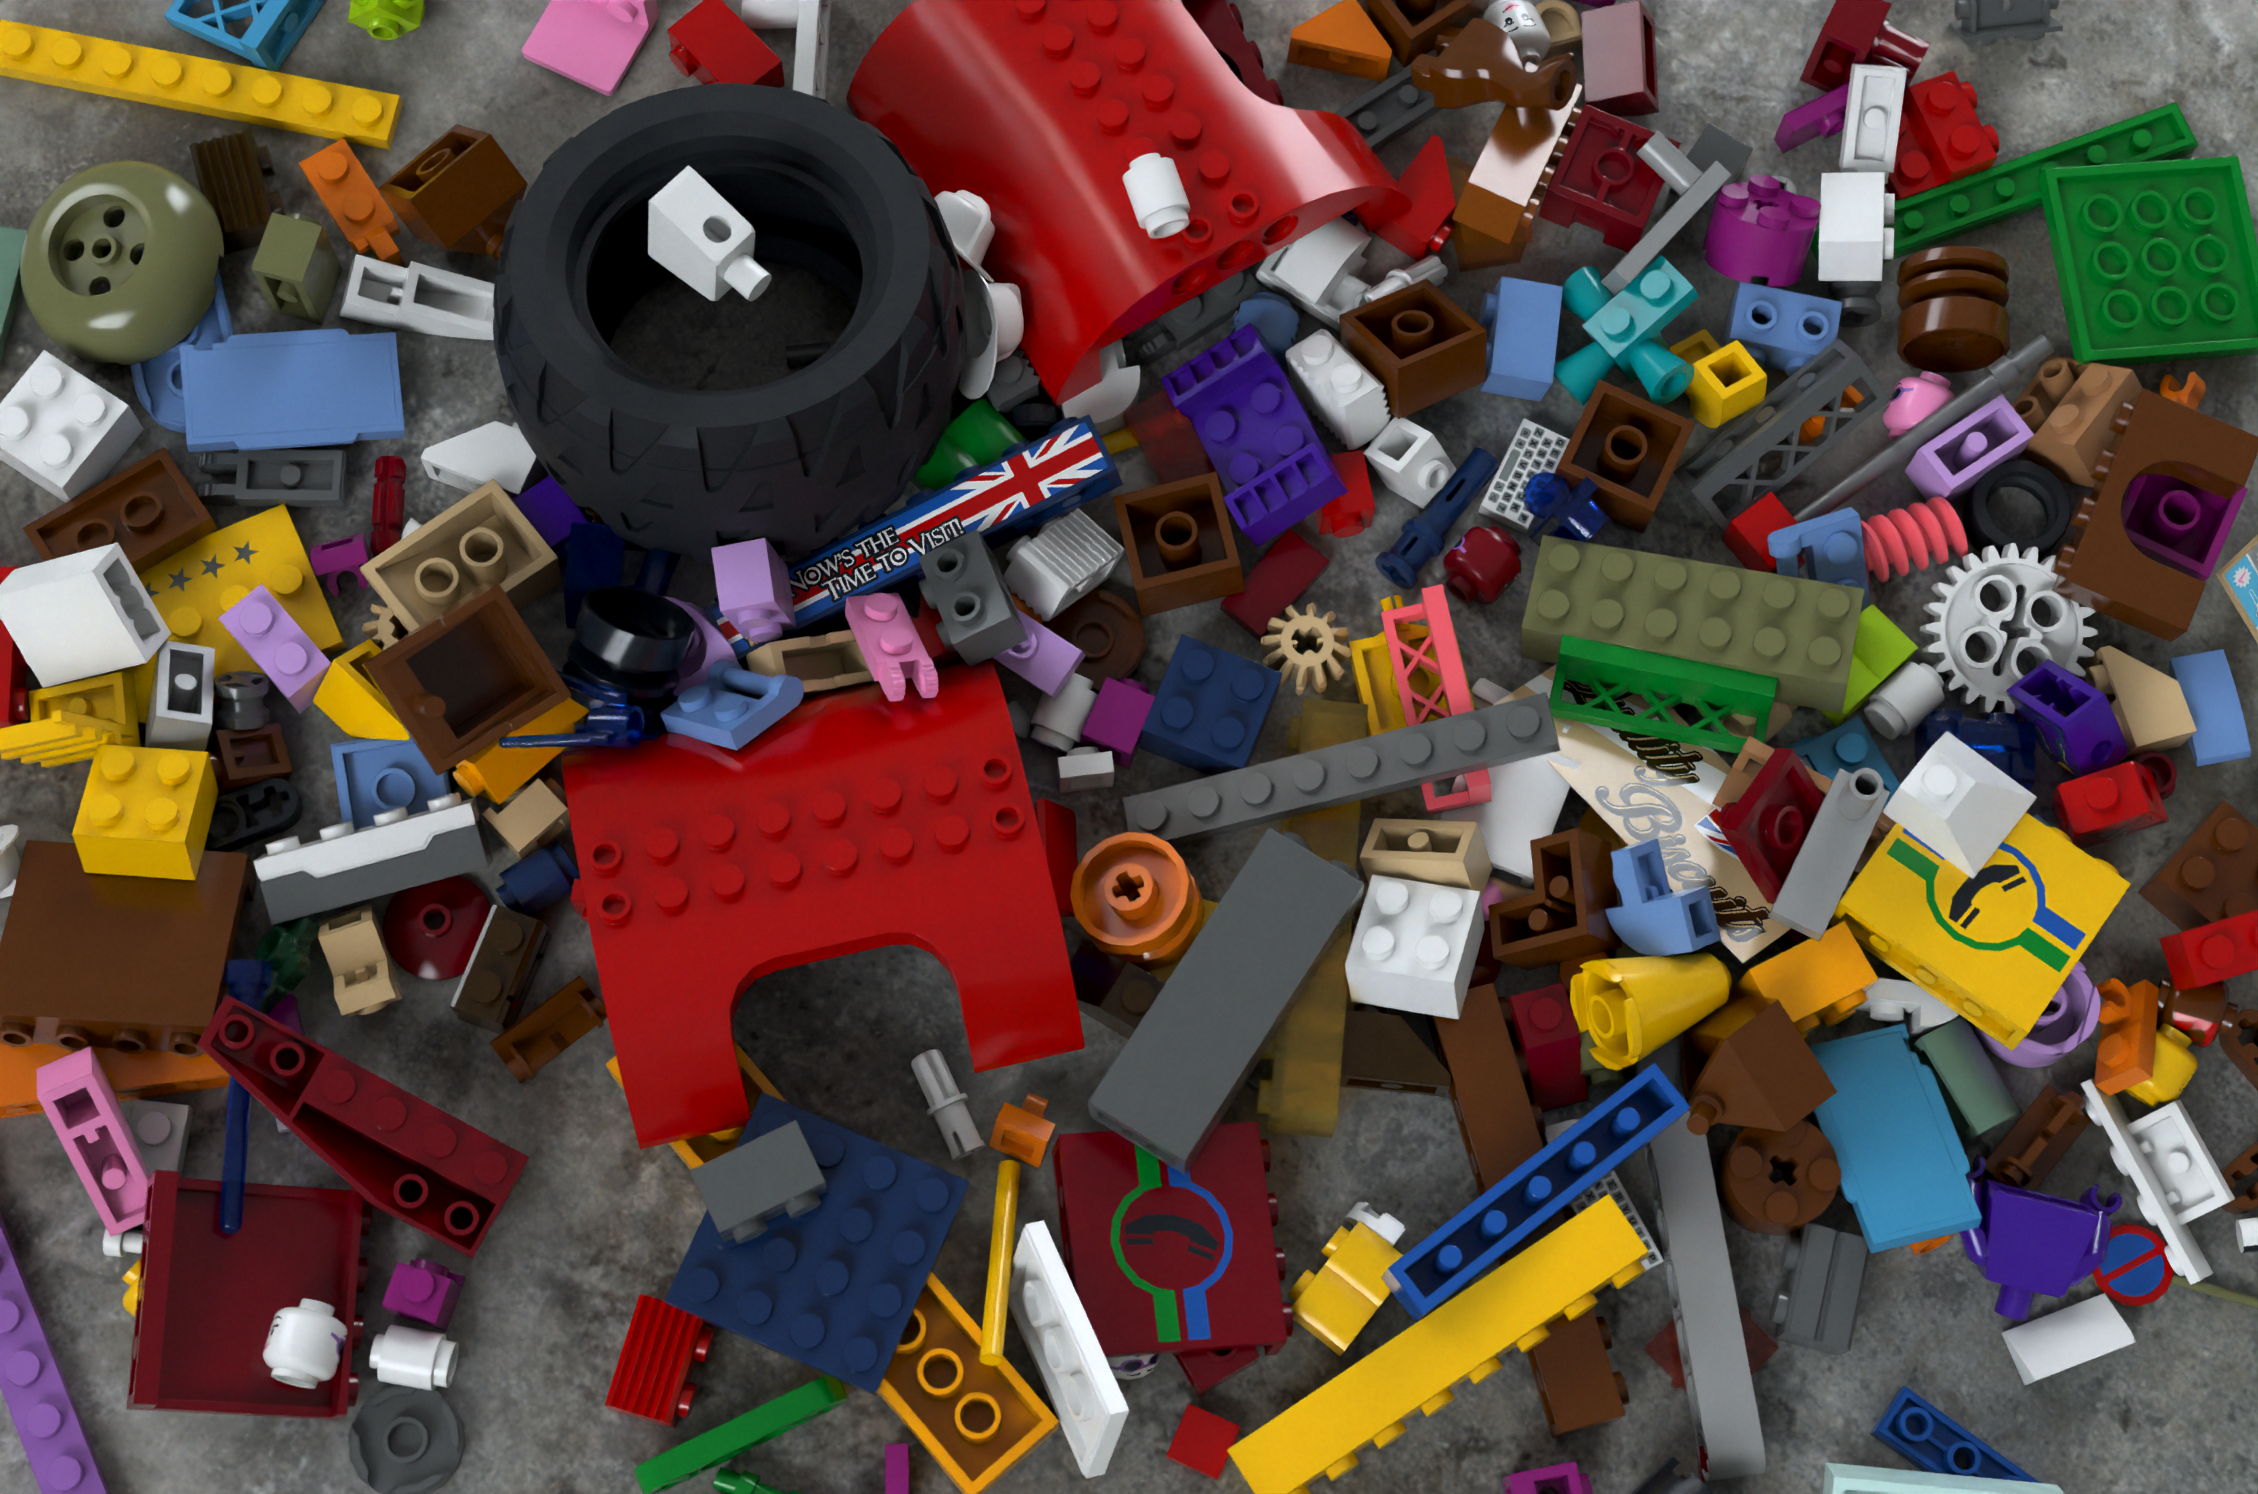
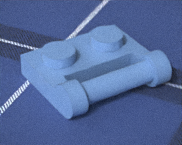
M1852 507L1788 526L1768 535L1769 554L1776 560L1777 574L1800 578L1797 554L1800 553L1801 548L1805 547L1809 580L1865 589L1861 610L1871 605L1860 515Z
M720 659L711 666L706 681L683 691L678 696V701L660 714L667 732L683 734L707 743L738 750L797 707L803 698L804 688L801 680L797 677L786 674L771 677L743 670L737 662ZM741 691L761 696L762 698L758 700L734 693Z

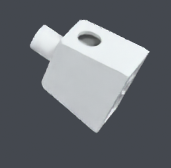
M689 165L649 200L648 255L710 301L719 300L732 287L749 301H754L766 290L772 275L753 260L756 233L754 228Z

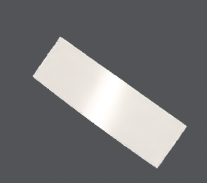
M356 254L349 270L339 316L410 332L456 338L494 340L493 296L495 284L413 261L410 262L408 268Z

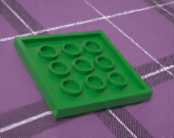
M2238 156L2044 169L2037 177L2073 357L2079 364L2076 368L2087 362L2115 366L2258 355V245Z

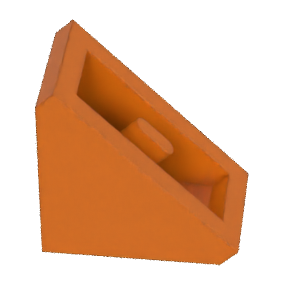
M1343 0L1292 29L1287 62L1383 82L1387 78L1392 49L1357 0Z

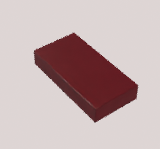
M1289 528L1243 578L1246 592L1227 596L1221 602L1220 610L1261 642V638L1269 633L1267 628L1269 620L1273 617L1282 619L1285 608L1290 605L1294 606L1328 569L1330 561Z

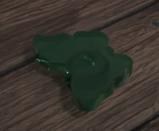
M308 918L293 919L273 925L263 936L257 946L254 957L256 965L261 967L262 970L252 990L251 1003L253 1008L269 1014L275 1005L286 997L288 990H294L306 977L310 967V959L307 957L311 950L309 945L319 932V924Z

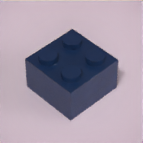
M1182 634L1142 728L1140 749L1209 776L1248 767L1277 697L1282 673Z

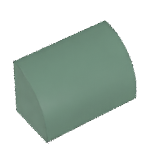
M1964 1017L1949 1022L1920 1037L1910 1046L1911 1052H1916L1920 1064L1931 1068L1954 1127L1964 1144L2022 1114L2021 1109Z

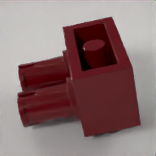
M1836 0L1799 80L1828 93L1850 82L1852 63L1904 67L1907 71L1904 88L1905 94L1925 56L1930 42L1914 37L1889 25L1890 19H1887L1886 16L1892 5L1890 2L1885 0Z

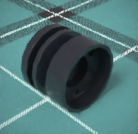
M602 585L589 589L583 596L574 626L577 639L568 647L566 654L568 661L562 667L560 678L572 694L570 698L588 710L609 718L630 722H652L661 719L660 713L671 706L674 700L673 692L680 681L677 668L681 667L687 658L696 629L693 618L682 607L670 600L642 589L616 585Z

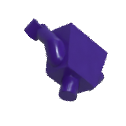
M1977 1154L1973 1160L1974 1173H1969L1966 1179L1982 1220L1978 1228L1962 1231L1959 1234L1967 1258L1977 1265V1269L1984 1279L2001 1284L1994 1311L2008 1318L2026 1321L2034 1292L2062 1298L2069 1287L2078 1286L2105 1261L2112 1221L2108 1216L2121 1207L2122 1197L2119 1193L2114 1192L2107 1198L2104 1207L2098 1202L2096 1197L2097 1190L2099 1189L2098 1184L2093 1185L2082 1193L2079 1202L1984 1179L1982 1188L1977 1182L1985 1170L1986 1163L1984 1158Z

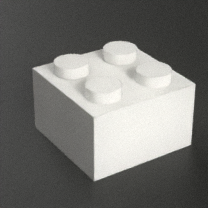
M43 350L0 403V460L67 503L100 484L144 429L128 404Z
M1372 874L1345 962L1351 1002L1459 1020L1485 930L1480 891Z

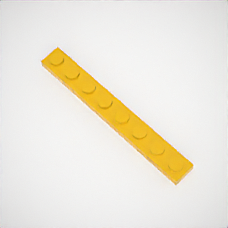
M0 20V76L334 140L344 138L346 142L387 150L391 149L403 106L400 95Z

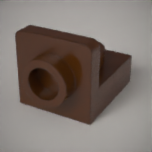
M279 722L270 723L256 729L216 730L205 749V752L209 753L219 790L217 798L232 792L235 787L248 786L264 779L276 777L288 780L293 772Z

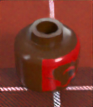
M2162 976L2158 984V1030L2163 1023L2168 1024L2192 1040L2190 1044L2198 1047L2210 1046L2218 1033L2226 1036L2229 1035L2236 1017L2238 1004L2228 1002L2229 987L2226 982L2221 980L2198 988L2177 991L2172 976L2171 978Z

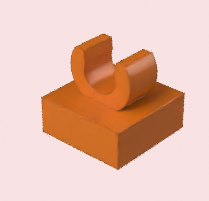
M1029 1092L1021 1109L1004 1102L996 1118L989 1147L1040 1168L1048 1152L1056 1126L1055 1123L1044 1119V1113L1049 1100Z

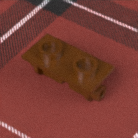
M579 975L492 1040L490 1044L518 1082L521 1083L528 1077L531 1079L535 1078L534 1072L595 1026L601 1028L604 1025L602 1021L607 1018L606 1008L598 997H595Z
M2047 1084L1985 1160V1170L2000 1183L2035 1191L2092 1121L2081 1110L2086 1105L2084 1099L2071 1090H2067L2064 1095H2061Z

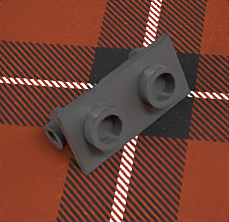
M1956 0L1954 3L1955 18L1962 21L1948 22V27L1966 44L1971 46H1989L1996 43V38L2013 36L2019 40L2033 41L2044 38L2045 33L2063 31V25L2050 15V10L2058 8L2059 0H2010L2009 8H2003V0Z

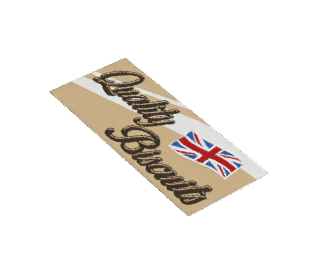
M1556 665L1494 703V705L1545 692L1550 699ZM1565 679L1561 701L1584 705L1597 697L1588 684ZM1627 692L1613 700L1623 714L1637 716L1650 708L1640 694ZM1672 708L1667 710L1676 724L1690 727ZM1553 716L1561 749L1553 753L1579 762L1577 770L1549 760L1546 761L1628 846L1637 842L1658 838L1669 887L1673 892L1703 886L1709 887L1720 932V941L1742 963L1792 929L1768 917L1773 904L1767 903L1720 830L1718 819L1721 808L1712 804L1730 772L1731 767L1713 749ZM1559 722L1572 725L1567 734L1562 732L1565 726Z

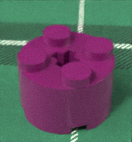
M1752 175L1749 183L1722 185L1716 194L1702 249V251L1706 250L1704 259L1717 272L1740 282L1750 284L1752 275L1769 277L1767 286L1770 287L1792 285L1801 279L1819 220L1818 215L1821 204L1811 197L1797 196L1780 189V182L1767 175Z

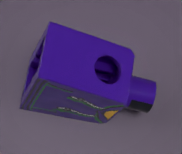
M2050 659L2045 660L2006 690L2043 752L2049 759L2079 778L2113 767L2117 761L2127 754L2129 747L2106 695ZM2058 711H2064L2067 717L2065 718Z

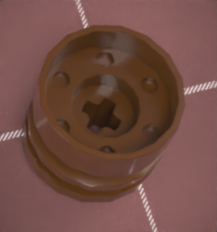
M1946 246L1912 254L1901 262L1897 271V285L1900 288L1897 295V303L1902 310L1897 321V353L1901 360L1914 368L1922 370L1957 373L1988 367L2003 355L2007 356L2010 349V320L2005 306L2009 300V290L2006 286L2009 280V266L2005 259L1993 251L1977 247Z

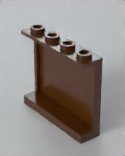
M27 840L0 943V1042L13 1047H27L32 1043L50 1044L74 1051L91 1046L115 1048L120 1052L128 1054H139L145 1050L169 1051L183 1057H197L202 1053L206 1054L197 1043L223 1001L244 900L253 901L257 881L249 854L203 851L195 881L85 873L75 843Z

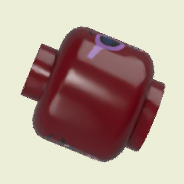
M1491 525L1488 528L1476 526L1471 528L1443 558V569L1448 577V580L1445 582L1447 589L1463 603L1469 604L1473 600L1480 604H1492L1521 573V561L1519 559L1521 549L1507 532L1497 526Z

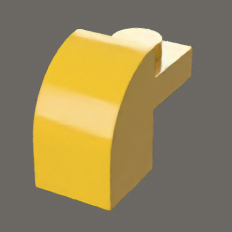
M1706 328L1670 347V352L1694 367L1693 379L1684 392L1690 399V413L1703 425L1709 428H1717L1764 400L1767 375L1738 340L1721 348Z

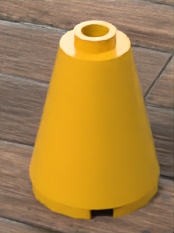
M1710 953L1596 959L1580 965L1579 967L1583 968L1582 972L1573 975L1570 984V1002L1579 1033L1589 1031L1596 1044L1595 1047L1588 1049L1592 1056L1607 1069L1619 1071L1633 1066L1723 1006L1728 1000L1732 979L1727 966Z

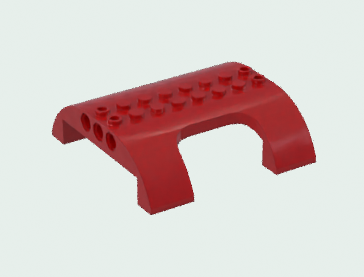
M914 0L880 34L867 52L851 81L846 96L847 105L858 121H867L896 144L906 162L913 168L918 177L924 180L933 198L943 191L955 193L959 190H966L981 197L989 205L991 212L990 220L995 227V232L981 267L993 278V283H1012L1018 285L1021 293L1024 318V332L1019 343V350L1024 351V359L1030 360L1029 367L1035 368V376L1040 377V383L1056 406L1102 382L1099 350L1350 210L1365 230L1370 232L1408 211L1412 206V201L1349 120L1332 112L1292 109L1275 105L1254 95L1239 81L1185 9L1181 0ZM1149 153H1159L1161 158L1173 159L1191 208L1187 213L1190 224L1185 229L1174 235L1159 239L1150 238L1147 230L1140 228L1122 179L1123 175L1130 170L1129 164L1134 159ZM957 254L962 271L973 269L978 272ZM982 276V277L985 279L986 282L991 283V282L988 281L984 276Z
M990 658L972 667H969L967 663L936 669L939 686L937 696L934 698H921L912 678H905L906 689L902 701H888L880 682L802 698L797 707L738 750L707 743L683 734L667 732L666 728L568 748L562 751V768L567 806L592 944L619 1071L640 1149L746 1126L748 1120H751L743 1074L735 1050L733 1021L741 996L754 981L781 969L889 945H913L933 954L950 973L959 996L962 1021L974 1073L1085 1049L1077 997L1049 867L1008 707L995 666Z

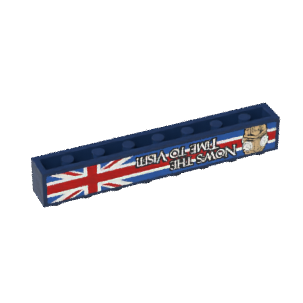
M1088 414L1080 419L1078 417H1069L1052 426L1049 430L1050 434L1032 443L1030 441L1018 442L1008 447L1002 453V458L985 467H982V465L968 467L954 477L953 483L937 491L927 489L918 492L906 501L905 507L889 515L882 513L869 523L861 522L858 526V531L840 540L835 537L826 546L810 551V555L794 563L784 562L788 566L797 628L782 631V637L767 642H753L750 640V637L743 638L720 612L718 595L714 599L715 603L703 609L710 623L725 636L734 648L738 663L742 669L749 671L746 659L747 654L769 642L806 636H822L848 624L845 617L847 597L864 596L873 593H899L901 597L919 588L918 581L926 577L918 557L976 529L990 549L994 550L1123 485L1122 480L1090 415Z

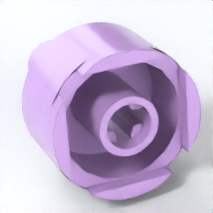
M2078 960L2043 1011V1015L2039 1017L2027 1036L2013 1051L1976 1026L1975 1034L1981 1045L1988 1048L2005 1062L2025 1068L2049 1066L2066 1056L2091 1035L2099 1019L2100 996L2097 987H2093L2085 973L2087 969Z

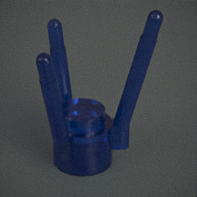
M556 670L567 687L604 701L600 707H594L590 711L587 719V733L502 737L498 742L501 748L605 746L635 749L642 741L645 719L643 711L639 706L627 705V693L625 691L607 690Z

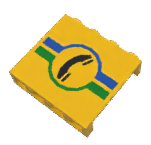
M2025 812L1974 879L1896 822L1838 902L1829 924L1834 927L1845 921L1860 946L2013 1051L2035 1025L2131 883L2122 878L2117 869L2110 863L2091 857L2075 846L2066 833L2055 827L2044 825L2027 812Z

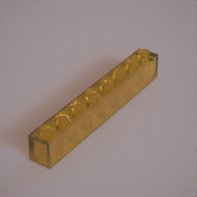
M1304 698L1300 717L1290 716L1287 748L1297 749V755L1365 738L1368 705ZM1361 800L1281 819L1280 834L1282 835L1285 831L1294 833L1311 846V852L1327 862H1330L1332 859L1339 860L1356 871ZM1352 917L1261 1057V1059L1271 1060L1270 1080L1260 1079L1257 1099V1113L1267 1114V1132L1333 1137L1338 1116L1348 982L1345 962L1350 949Z

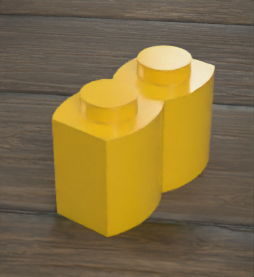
M1361 1221L1355 1225L1351 1232L1341 1226L1321 1251L1329 1258L1317 1275L1307 1269L1287 1294L1295 1302L1291 1307L1293 1319L1340 1357L1391 1293V1290L1381 1277L1388 1267L1404 1256Z

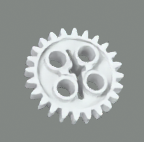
M2011 543L2004 546L2000 558L1998 551L1992 545L1982 549V562L1973 553L1964 555L1962 560L1965 572L1956 566L1947 567L1945 573L1952 583L1951 585L1944 583L1932 585L1931 589L1941 598L1940 603L1935 602L1923 605V609L1926 612L1935 616L1934 623L1920 626V631L1934 635L1935 642L1922 648V653H1938L1940 660L1932 668L1937 673L1947 671L1950 675L1942 687L1945 692L1958 687L1963 688L1959 701L1961 705H1968L1979 697V713H1990L1998 702L2001 717L2012 716L2015 705L2006 690L2024 677L2016 665L2017 657L2023 649L2033 654L2036 660V667L2045 660L2050 659L2078 678L2086 675L2084 669L2076 661L2078 658L2093 657L2095 654L2093 650L2082 645L2083 638L2098 634L2097 629L2083 626V618L2092 615L2096 611L2089 607H2079L2077 602L2052 591L2058 576L2051 572L2055 555L2047 557L2039 564L2037 563V547L2027 548L2021 558H2019L2016 543ZM1986 583L1995 586L2000 593V605L1995 611L1986 609L1980 599L1981 589ZM2018 585L2024 587L2022 599L2016 605V588ZM2036 599L2045 601L2051 610V619L2045 627L2037 624L2031 614V608ZM2010 621V628L2017 631V637L2007 640V633L2000 630V623ZM1972 634L1981 637L1986 646V654L1979 663L1971 660L1965 650L1966 641ZM2001 655V673L1999 676H1995L1993 674L1994 663L1998 661Z

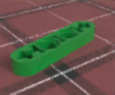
M829 1375L822 1376L649 1459L633 1470L643 1494H659L839 1407L848 1401L849 1398L840 1380Z

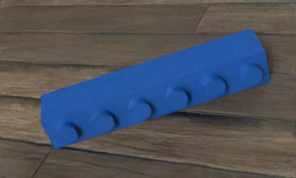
M1654 1062L1387 1268L1381 1279L1415 1323H1417L1676 1123L1691 1107Z

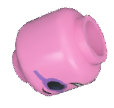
M1922 371L1920 377H1905L1899 380L1882 416L1884 426L1889 430L1888 438L1891 441L1896 440L1954 398L1956 395L1949 390L1951 382L1943 376L1929 371ZM1952 424L1950 427H1948L1947 429H1945L1943 432H1945L1946 430H1948L1949 428H1951V427L1953 426V424Z

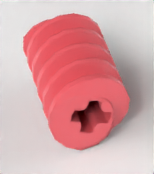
M1932 497L1925 505L1923 503L1910 504L1906 511L1898 508L1893 509L1886 517L1881 514L1873 515L1868 519L1867 523L1861 520L1868 586L1870 584L1869 571L1871 570L1878 581L1883 583L1889 579V565L1891 564L1896 573L1903 577L1909 572L1908 559L1910 558L1916 568L1922 571L1926 570L1929 566L1928 553L1930 552L1937 564L1940 565L1948 561V547L1951 548L1957 558L1962 559L1964 555L1968 554L1967 538L1961 520L1951 504L1942 497Z

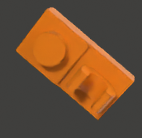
M2110 978L2095 985L2104 1001L2100 1005L2098 1019L2102 1024L2097 1048L2094 1085L2109 1096L2153 1077L2159 988L2147 979L2127 988L2116 978Z

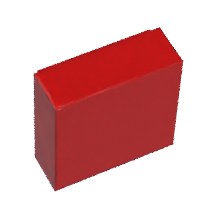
M1188 1403L1165 1458L1218 1481L1229 1456L1227 1449L1233 1446L1241 1426Z

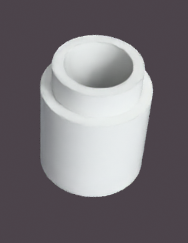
M1149 153L1134 159L1129 164L1130 170L1123 175L1122 179L1140 228L1146 229L1148 236L1152 239L1165 238L1185 229L1190 224L1187 213L1191 208L1173 159L1161 158L1159 153Z
M1906 662L1870 695V704L1864 708V714L1869 723L1888 739L1894 740L1900 734L1907 735L1944 701L1945 696L1942 690L1944 682L1937 671L1928 664L1921 663L1918 665L1914 662Z
M1073 673L1056 700L1043 692L1030 722L1035 726L1030 738L1064 753L1072 750L1074 743L1080 744L1081 732L1098 697V694L1091 691L1093 681Z
M391 1324L385 1335L377 1334L375 1336L369 1365L370 1368L377 1369V1378L380 1382L434 1391L436 1386L449 1388L457 1366L459 1344L458 1342L448 1341L446 1335L442 1333Z

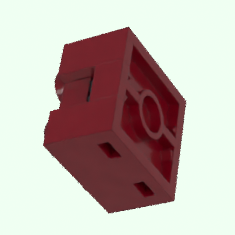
M1585 104L1546 190L1538 216L1568 229L1571 223L1575 222L1588 226L1604 234L1602 243L1628 253L1640 240L1665 183L1636 154L1656 132ZM1666 137L1677 149H1679V146L1681 144L1680 142Z

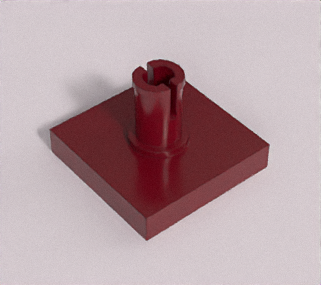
M1778 747L1738 803H1726L1722 807L1718 819L1723 835L1767 903L1774 904L1824 800V797L1795 750Z

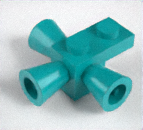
M1662 255L1615 297L1601 283L1603 277L1595 266H1585L1575 271L1562 284L1561 306L1585 321L1582 326L1593 342L1556 363L1554 366L1555 378L1582 407L1590 399L1598 380H1604L1614 366L1630 383L1639 378L1651 400L1656 405L1667 404L1680 396L1693 379L1694 367L1669 351L1671 348L1660 331L1699 297L1695 288Z

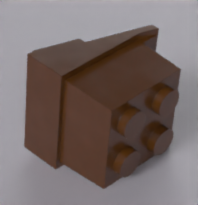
M484 583L386 650L362 664L434 773L438 776L572 696L499 583Z

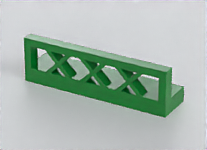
M1562 634L1549 700L1554 717L1739 754L1747 738L1730 735L1720 721L1734 713L1755 717L1757 721L1753 738L1764 743L1778 678ZM1565 679L1588 684L1597 697L1584 705L1561 701ZM1627 692L1640 694L1650 708L1637 716L1623 714L1613 700ZM1679 703L1690 704L1697 708L1704 719L1691 727L1678 725L1667 710Z

